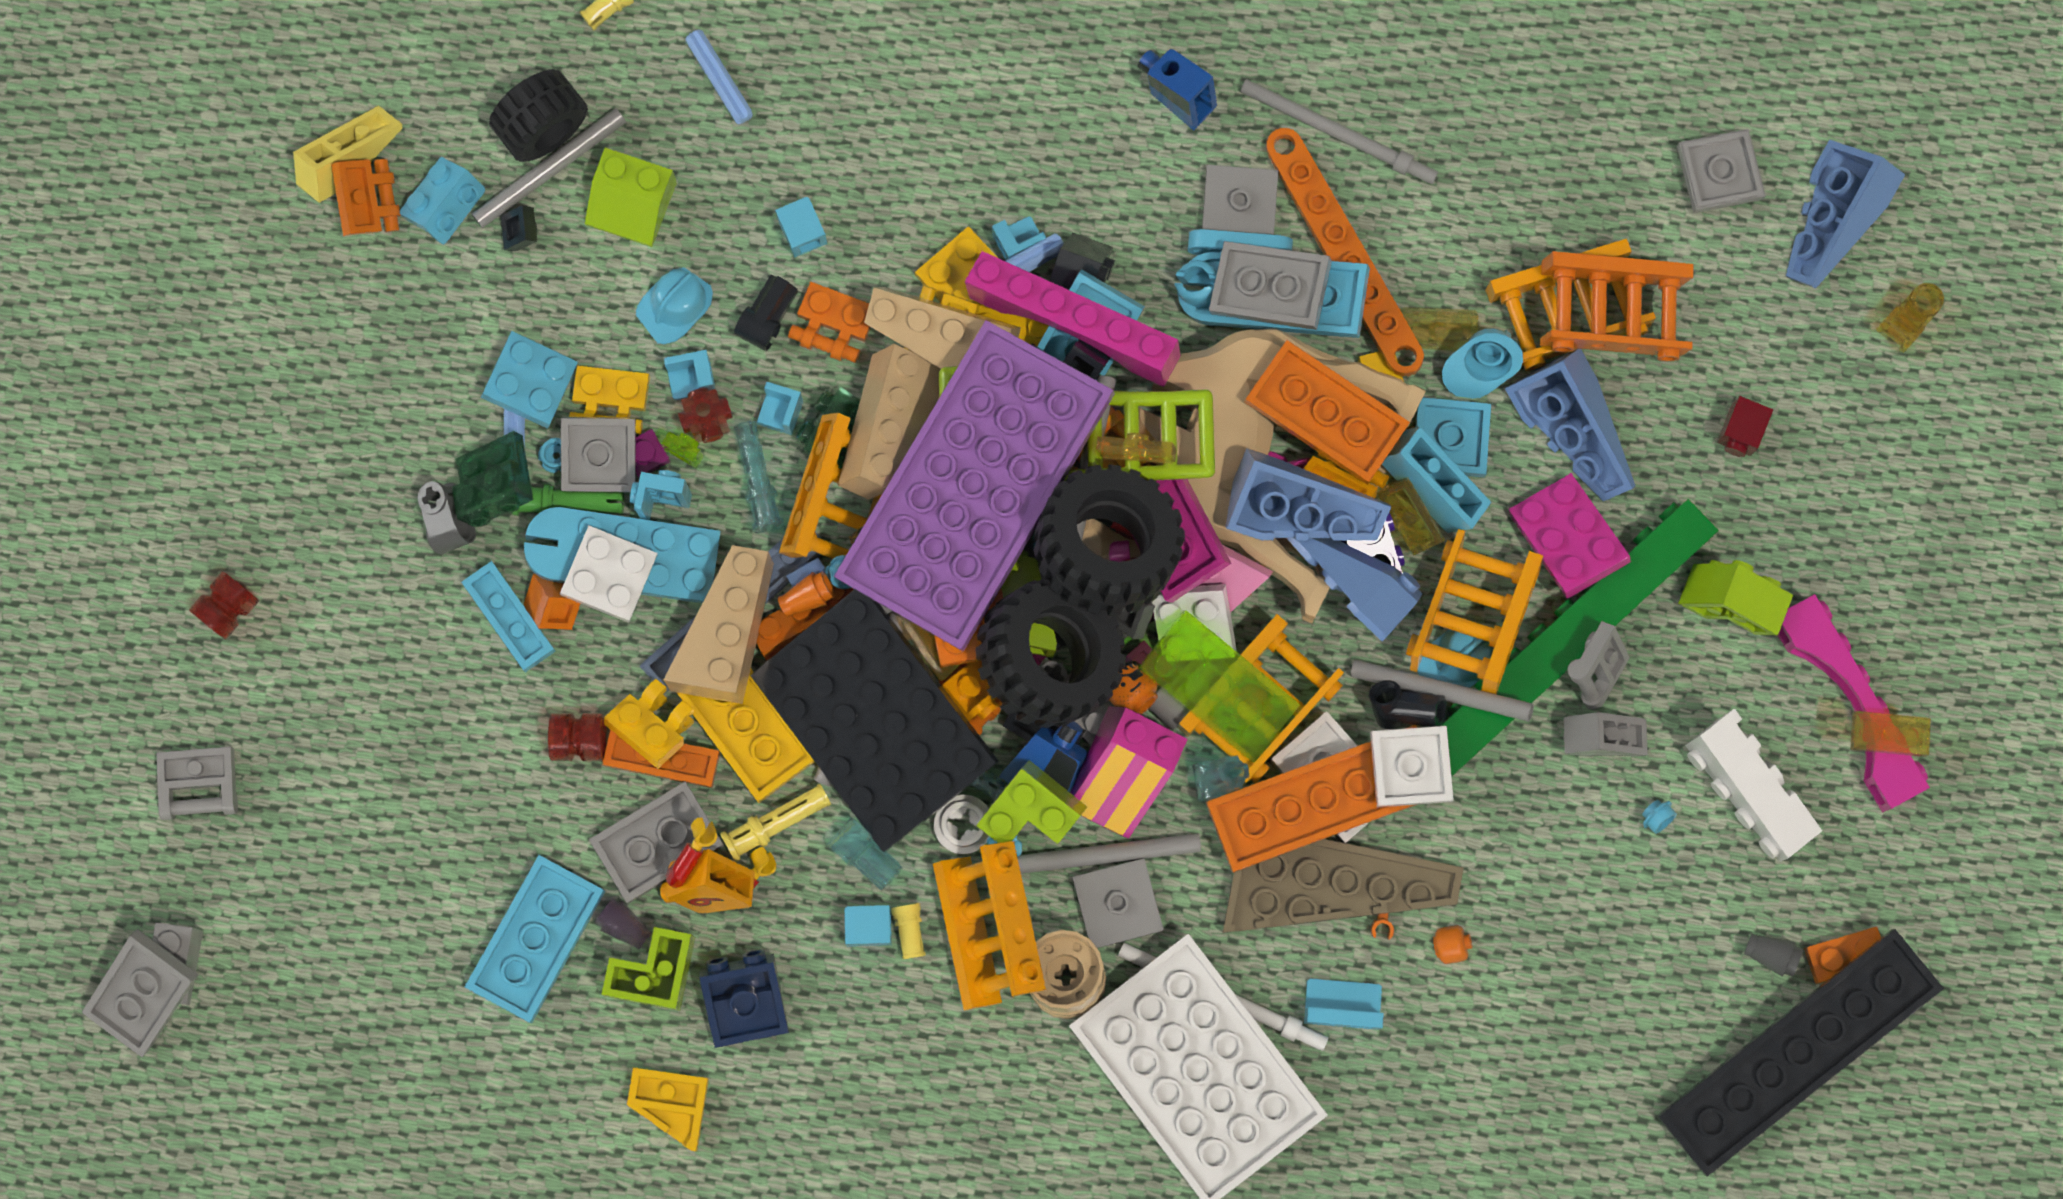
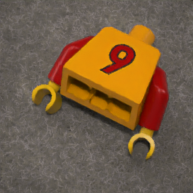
M696 818L691 823V830L695 839L692 843H687L677 860L672 861L668 866L666 873L667 881L663 882L660 887L663 901L666 903L675 902L696 913L702 914L752 907L753 889L759 884L758 878L760 876H769L776 870V861L772 853H767L764 847L754 850L750 855L754 868L751 870L710 849L701 850L702 847L711 846L716 842L717 832L713 822H710L708 827L705 828L703 818Z

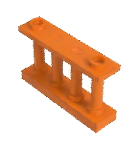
M1551 252L1542 260L1541 275L1553 276V279L1557 281L1556 330H1550L1540 338V345L1552 346V351L1572 352L1576 348L1657 355V359L1660 361L1679 360L1682 355L1692 350V342L1676 340L1677 290L1693 279L1694 264ZM1576 278L1588 279V282L1592 284L1591 333L1571 331L1572 281ZM1611 281L1623 282V285L1627 287L1626 336L1606 334L1607 284ZM1646 284L1658 285V289L1662 290L1661 339L1641 337L1642 287Z

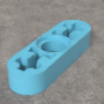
M1207 229L1190 231L1188 240V252L1194 255L1206 252H1222L1224 241L1291 251L1293 248V240L1286 236Z

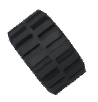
M549 69L526 78L507 92L490 115L489 126L517 161H532L549 154L565 143L584 121L588 113V105L560 70Z

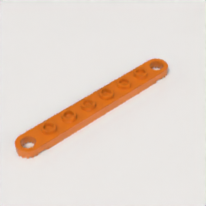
M1279 128L1273 131L1267 139V154L1275 169L1278 170L1280 179L1323 254L1330 256L1332 261L1368 264L1370 267L1362 322L1379 352L1384 357L1389 369L1394 374L1400 375V377H1409L1416 374L1423 364V349L1303 140L1296 131L1290 128ZM1287 138L1289 141H1292L1295 148L1291 153L1282 155L1274 149L1275 143L1279 139ZM1405 348L1411 352L1413 351L1416 358L1415 362L1409 366L1398 364L1395 360V355L1400 349L1404 350Z

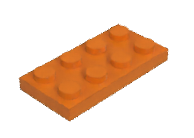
M1288 340L1285 341L1244 402L1366 485L1369 484L1410 424L1408 420Z

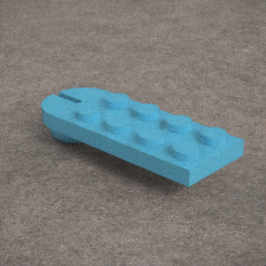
M1221 252L1202 253L1183 265L1176 273V277L1181 282L1175 283L1180 305L1192 320L1200 324L1246 329L1278 328L1284 332L1360 338L1370 271L1368 264L1332 261L1317 330L1212 315L1209 307ZM1183 284L1206 287L1199 291L1187 290Z
M563 507L549 508L540 512L527 527L525 534L527 541H535L537 538L558 541V547L524 542V555L528 566L537 576L548 581L565 582L589 525L658 553L641 595L703 603L714 582L721 532L719 530Z

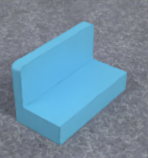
M1308 979L1304 1024L1380 1030L1383 1028L1384 1014L1380 1013L1382 987L1379 984Z

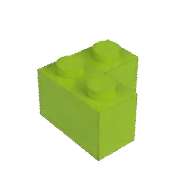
M1711 560L1709 564H1693L1678 604L1706 619H1728L1754 635H1778L1793 595L1780 588L1781 582L1754 573V567L1746 562L1733 560L1732 564H1725L1720 561Z
M1029 760L976 826L997 843L1013 841L1029 821L1056 844H1059L1086 810L1087 806Z
M654 927L646 964L609 957L601 995L608 998L681 1011L696 937L688 933Z

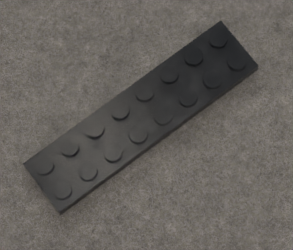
M1891 929L1659 1113L1657 1117L1702 1173L1708 1177L1944 990V987L1898 931Z

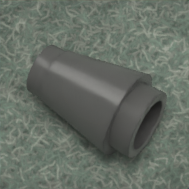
M1751 933L1744 955L1750 956L1753 960L1782 977L1784 974L1793 977L1803 949L1795 946L1796 942L1758 936Z

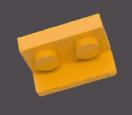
M981 660L968 663L942 685L968 721L976 715L983 720L999 706L994 701L995 699H992L987 692L990 688L987 680H981L978 671L982 667Z

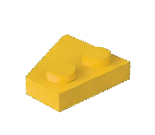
M633 1067L627 1106L641 1116H644L689 1150L698 1151L709 1078Z

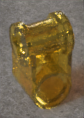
M1932 283L1920 284L1899 306L1897 305L1875 330L1878 333L1884 332L1900 346L1899 350L1904 353L1944 304L1943 292ZM1916 296L1927 298L1931 305L1930 310L1920 308L1916 302Z

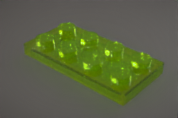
M1183 610L1138 667L1142 673L1251 762H1255L1300 706L1295 699L1187 610Z

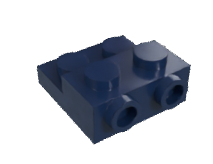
M763 949L751 950L742 955L743 960L728 962L727 957H717L708 960L705 963L706 967L700 968L699 979L715 1048L789 1033L774 953L765 955V950Z

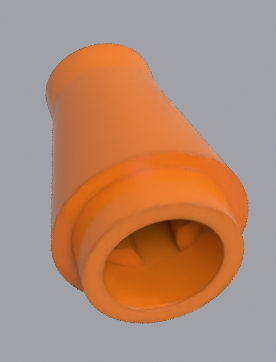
M823 571L817 574L811 572L788 592L779 596L778 603L785 616L789 617L796 613L827 606L829 601L834 599L836 595L829 578Z

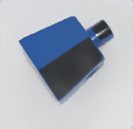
M1174 49L1168 50L1162 57L1149 50L1139 60L1138 68L1147 74L1151 94L1193 131L1217 107L1213 76Z
M1073 721L1068 725L1058 727L1056 731L1050 727L1040 728L1002 771L999 777L1010 783L1021 768L1030 760L1067 791L1071 792L1087 756V751L1075 744L1083 731L1082 727Z

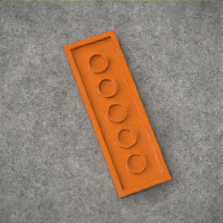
M1413 725V726L1408 727V728H1405V729L1417 728V727H1416V725ZM1371 741L1206 802L1232 873L1415 806L1377 807Z

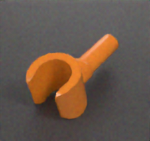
M1389 913L1377 915V919L1371 924L1370 930L1374 938H1376V927L1381 923H1385L1389 927L1387 939L1390 940L1393 937L1394 927L1388 921Z

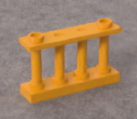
M1626 238L1579 254L1628 258L1632 251ZM1542 265L1491 280L1486 288L1490 303L1500 300L1502 305L1506 304L1523 352L1521 367H1524L1525 371L1535 370L1544 366L1546 359L1569 353L1552 351V346L1536 347L1519 300L1522 298L1521 293L1534 290L1536 294H1540L1552 330H1556L1557 298L1554 288L1557 281L1553 279V276L1541 275ZM1576 278L1572 283H1574L1591 330L1592 290L1588 279ZM1611 281L1625 321L1606 326V334L1623 336L1626 335L1627 287L1623 285V282ZM1654 312L1641 315V336L1648 333L1647 328L1655 321L1656 316Z
M840 413L822 415L779 550L780 554L790 558L807 557L808 553L813 551L831 559L839 555L846 556L849 551L848 549L817 537L815 530L819 518L824 516L861 531L882 496L881 494L873 498L868 518L828 503L826 495L829 485L832 482H839L842 471L837 463L840 450L843 447L848 448L851 434L847 428L850 417Z
M1458 529L1454 541L1447 540L1441 557V561L1446 562L1420 634H1412L1406 655L1411 656V671L1417 672L1422 657H1426L1478 674L1477 678L1483 680L1481 691L1497 694L1541 570L1543 555L1529 551L1525 564L1518 562L1517 565L1464 549L1465 531ZM1457 562L1512 579L1511 583L1517 584L1514 594L1507 593L1506 596H1502L1452 580ZM1446 593L1500 610V614L1506 616L1502 627L1495 625L1492 628L1440 611ZM1434 625L1489 642V646L1494 648L1491 658L1484 657L1481 660L1428 643Z
M1278 614L1274 616L1181 720L1177 727L1187 737L1194 731L1199 735L1201 733L1205 734L1246 771L1238 781L1242 786H1245L1249 780L1256 784L1270 768L1265 762L1323 697L1329 702L1343 686L1338 681L1344 674L1340 668L1329 678L1286 640L1287 635L1283 631L1288 623ZM1267 649L1272 653L1276 650L1319 688L1306 705L1261 667L1263 663L1258 659ZM1243 676L1248 680L1252 678L1295 716L1281 733L1237 695L1238 690L1234 686ZM1218 704H1221L1223 707L1226 705L1230 707L1270 743L1269 747L1257 760L1212 722L1214 718L1210 713Z
M1014 841L980 846L982 861L972 864L971 857L942 860L933 863L964 1011L1002 1003L1000 990L1010 987L1012 996L1046 990ZM986 876L990 898L980 901L976 879ZM994 913L998 935L988 938L984 916ZM1002 950L1006 972L996 975L992 953Z

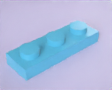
M492 561L461 582L525 673L556 652Z

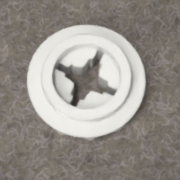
M957 795L939 809L934 818V831L938 841L943 847L955 854H971L978 851L980 846L987 843V838L989 837L979 828V831L974 829L973 831L966 830L961 840H958V827L948 822V819L961 820L968 809L970 810L969 823L979 828L976 825L989 808L980 799L970 795Z

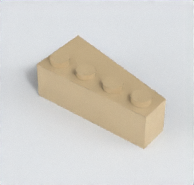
M886 287L873 288L864 321L865 324L940 369L943 367L959 366L985 320L1016 337H1019L1021 327Z
M892 344L872 355L839 478V487L868 500L883 494L939 399V371L941 370L939 367L896 344Z
M731 546L663 680L670 691L743 704L758 638V630L774 567L768 551Z

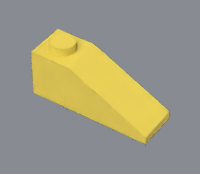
M377 106L293 152L296 185L319 203L336 194L331 164L340 161L370 159V162H372L402 130V123L380 106Z

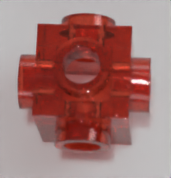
M699 388L688 393V398L681 400L684 411L679 412L678 416L684 434L691 432L696 443L701 441L703 443H711L723 438V434L730 432L727 420L732 419L733 415L727 397L719 399L716 389L709 391L708 388ZM710 409V413L707 416L702 417L697 414Z

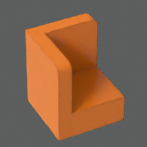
M533 574L524 600V607L537 627L541 629L572 630L581 603L560 595L564 583L548 581Z

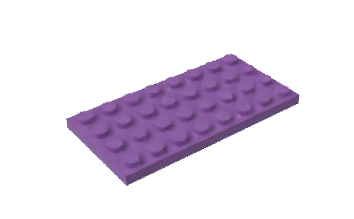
M985 320L834 577L963 652L1035 531L1048 498L1051 497L1054 488L1061 481L1065 480L1115 395L1114 390Z

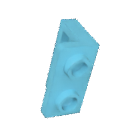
M440 157L416 190L408 197L399 214L408 222L428 232L437 242L446 244L486 189L468 170Z
M659 470L658 475L641 472L639 482H633L630 493V503L634 504V510L640 519L650 520L654 502L684 508L690 507L692 493L685 479L680 478L681 474L668 470Z

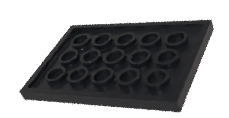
M855 589L750 675L883 853L892 848L999 762L878 602Z

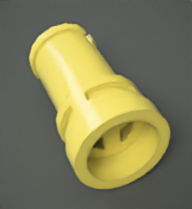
M596 0L585 10L581 11L580 15L593 30H596L600 24L616 11L621 12L624 7L630 6L634 0Z
M920 903L890 908L893 919H895L894 925L895 927L898 926L903 954L902 960L925 956L926 952H924L919 922H922L920 918Z

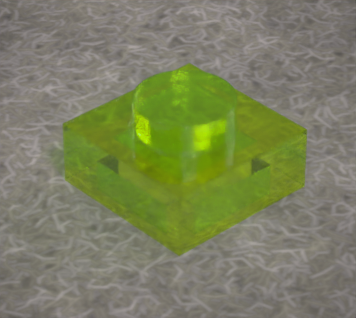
M668 432L661 443L666 452L695 469L703 459L701 450L697 448L700 443L685 433L681 432L679 436Z

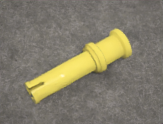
M818 784L817 787L788 801L760 818L757 815L754 817L750 816L747 818V823L729 833L723 831L719 834L734 861L738 862L741 855L759 845L762 847L767 846L770 842V837L817 811L830 806L831 802L821 784Z

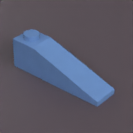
M1829 140L1811 173L1809 183L1816 186L1812 202H1804L1801 214L1808 216L1805 230L1795 237L1786 276L1802 284L1817 288L1888 207L1905 174L1881 156Z
M1575 349L1552 360L1505 388L1521 419L1531 429L1537 425L1551 439L1546 445L1554 453L1561 449L1574 462L1573 472L1603 502L1636 486L1598 379L1581 349Z
M1246 448L1232 483L1225 527L1226 529L1259 540H1274V538H1295V540L1332 538L1334 541H1377L1391 506L1293 464Z
M1287 538L1308 563L1313 566L1319 564L1324 569L1322 574L1325 577L1324 581L1332 590L1337 589L1348 596L1351 601L1347 605L1348 609L1381 641L1394 630L1417 604L1422 595L1418 590L1420 588L1419 583L1409 573L1403 572L1401 574L1395 567L1341 541H1334L1332 538H1308V540Z

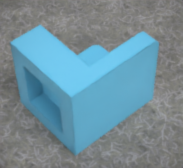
M808 197L775 210L777 220L794 258L827 244L826 234Z
M1026 217L1010 226L1007 225L1005 220L992 226V236L1005 261L1046 238L1044 232H1039L1031 217Z
M707 350L664 358L674 400L716 393Z
M766 382L764 387L766 396L757 424L792 435L803 405L801 392Z
M890 905L847 906L844 910L845 945L847 947L892 945Z

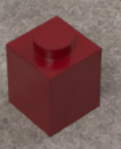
M1739 396L1730 407L1717 443L1724 445V450L1731 455L1737 457L1751 456L1760 446L1774 409Z

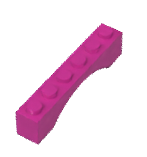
M982 251L965 280L970 299L1000 313L1029 318L1066 332L1103 352L1130 372L1160 386H1165L1181 357L1178 339Z
M1814 594L1788 608L1778 637L1788 653L1803 658L1821 669L1840 687L1851 702L1860 721L1865 741L1866 764L1863 781L1883 813L1929 789L1930 787L1926 782L1928 775L1922 764L1917 760L1914 761L1908 752L1909 744L1903 732L1898 728L1895 729L1889 720L1890 712L1886 703L1880 696L1876 697L1870 688V677L1861 664H1856L1851 656V645L1842 632L1838 633L1832 624V613L1823 600L1819 601Z

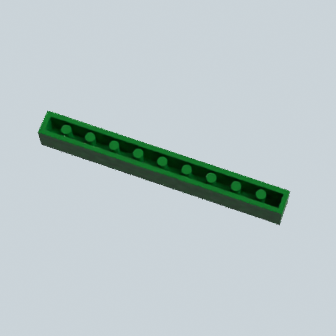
M1689 499L1680 507L1673 502L1658 516L1663 522L1655 530L1647 526L1632 540L1637 546L1628 553L1631 560L1629 564L1582 590L1584 595L1575 603L1570 598L1566 600L1553 613L1558 618L1549 627L1541 623L1530 633L1527 638L1531 643L1522 652L1517 647L1512 650L1497 695L1529 703L1534 702L1567 671L1572 661L1582 657L1585 652V643L1588 636L1592 632H1596L1602 621L1616 626L1719 530ZM1480 679L1474 685L1477 690L1482 689L1483 680ZM1454 703L1447 710L1451 717L1442 725L1447 726L1451 777L1515 718Z

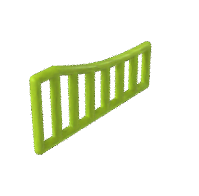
M958 366L943 367L939 371V398ZM1207 389L1114 391L1115 395L1109 405L1124 406L1125 467H1121L1122 471L1129 472L1132 468L1141 472L1140 477L1147 481L1150 478L1155 481L1210 478L1215 474L1213 394ZM1198 405L1200 463H1177L1176 406ZM1139 406H1161L1163 465L1140 466ZM1101 417L1087 441L1088 467L1101 465L1102 470H1105L1107 468H1103ZM1086 469L1070 470L1068 475L1074 473L1077 470H1081L1083 474H1085Z

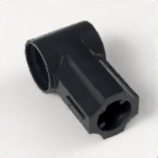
M770 275L752 307L748 306L741 314L735 326L734 335L767 352L773 344L770 340L772 337L776 338L779 334L780 322L796 297L798 289L787 280L779 276Z
M1391 680L1378 682L1369 690L1370 703L1377 724L1381 728L1396 729L1403 724L1438 727L1443 725L1446 718L1447 703L1443 695L1401 690L1399 684Z

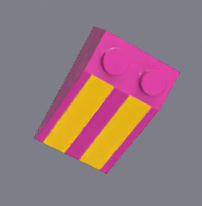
M1108 706L1070 792L1087 806L1081 816L1129 839L1173 774L1188 739L1126 707Z

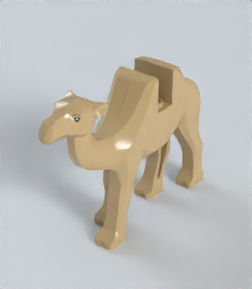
M1278 328L1239 331L1225 337L1206 350L1181 354L1165 386L1163 387L1153 382L1152 391L1202 389L1211 391L1213 394L1215 474L1210 478L1188 479L1221 544L1237 549L1243 556L1273 571L1272 576L1281 580L1297 594L1301 604V618L1312 624L1330 588L1324 581L1325 577L1322 574L1324 569L1318 564L1313 566V571L1291 556L1289 552L1295 553L1304 559L1287 538L1259 540L1226 529L1225 527L1232 483L1246 448L1268 455L1273 431L1287 432L1244 403L1245 399L1286 340L1409 422H1411L1426 390L1416 385H1407L1399 378L1378 372L1362 363L1348 362L1324 353ZM1184 405L1182 407L1193 413L1186 426L1187 430L1176 425L1177 463L1196 464L1200 463L1198 405ZM1139 408V435L1147 443L1145 447L1153 456L1149 463L1151 466L1163 465L1161 418ZM1383 465L1378 469L1383 473L1387 471ZM1095 519L1086 520L1082 541L1096 555L1110 560V544L1114 541L1127 540L1129 541L1130 558L1141 556L1135 540L1121 536Z

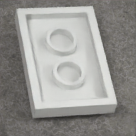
M1326 711L1270 761L1283 774L1354 748L1357 745ZM1367 824L1342 832L1336 836L1342 843H1346Z

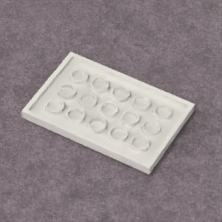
M1189 934L1069 1025L1200 1199H1221L1328 1116Z

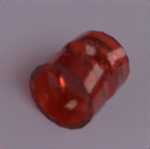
M222 570L210 585L212 592L210 596L201 594L188 610L219 636L227 640L239 626L237 616H246L260 600Z
M551 713L548 725V752L550 760L572 761L575 756H580L582 761H603L606 751L607 732L604 725L605 714L583 713L579 719H576L573 713Z

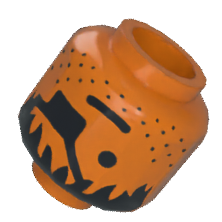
M1132 660L1126 662L1125 668L1119 671L1122 674V680L1119 687L1113 690V696L1109 701L1115 707H1126L1141 715L1157 700L1156 690L1158 683L1139 662Z

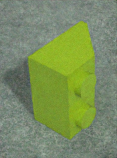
M605 147L592 179L584 224L653 247L677 184L673 170Z

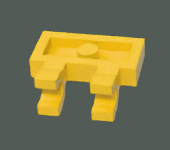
M655 678L643 691L639 700L629 694L604 717V725L659 769L684 745V738L680 734L694 724V720L690 717L694 711L693 708L682 700L670 713L666 722L656 716L653 712L667 702V697L663 695L667 688Z

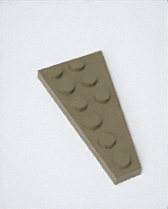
M1323 839L1234 872L1222 934L1454 906L1458 903L1464 867Z

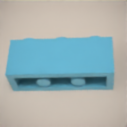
M1421 427L1406 429L1382 463L1385 469L1447 533L1457 532L1458 529H1473L1491 504V501Z

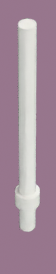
M1123 943L1118 954L1119 957L1143 968L1157 958L1127 943ZM1236 995L1256 1021L1280 1031V1036L1294 1042L1297 1039L1321 1051L1324 1050L1329 1037L1303 1026V1021L1289 1015L1286 1018Z

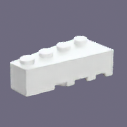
M1734 708L1685 745L1690 751L1687 756L1699 771L1705 769L1714 780L1711 782V786L1717 795L1723 800L1729 799L1737 808L1735 816L1739 822L1747 829L1753 828L1761 838L1759 845L1770 858L1774 859L1777 857L1781 862L1791 857L1821 833L1822 829L1797 794L1792 790L1785 792L1782 787L1785 783L1783 775L1775 764H1771L1767 760L1763 761L1759 756L1761 744L1753 734L1748 735L1739 728L1737 723L1742 718Z

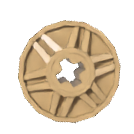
M1067 930L1045 934L1036 941L1046 990L1030 994L1040 1009L1055 1018L1073 1019L1081 1017L1098 1004L1105 993L1106 974L1100 951L1093 942L1078 932ZM1064 970H1070L1071 975L1076 977L1070 980L1069 986H1063L1062 981L1057 979L1063 977Z

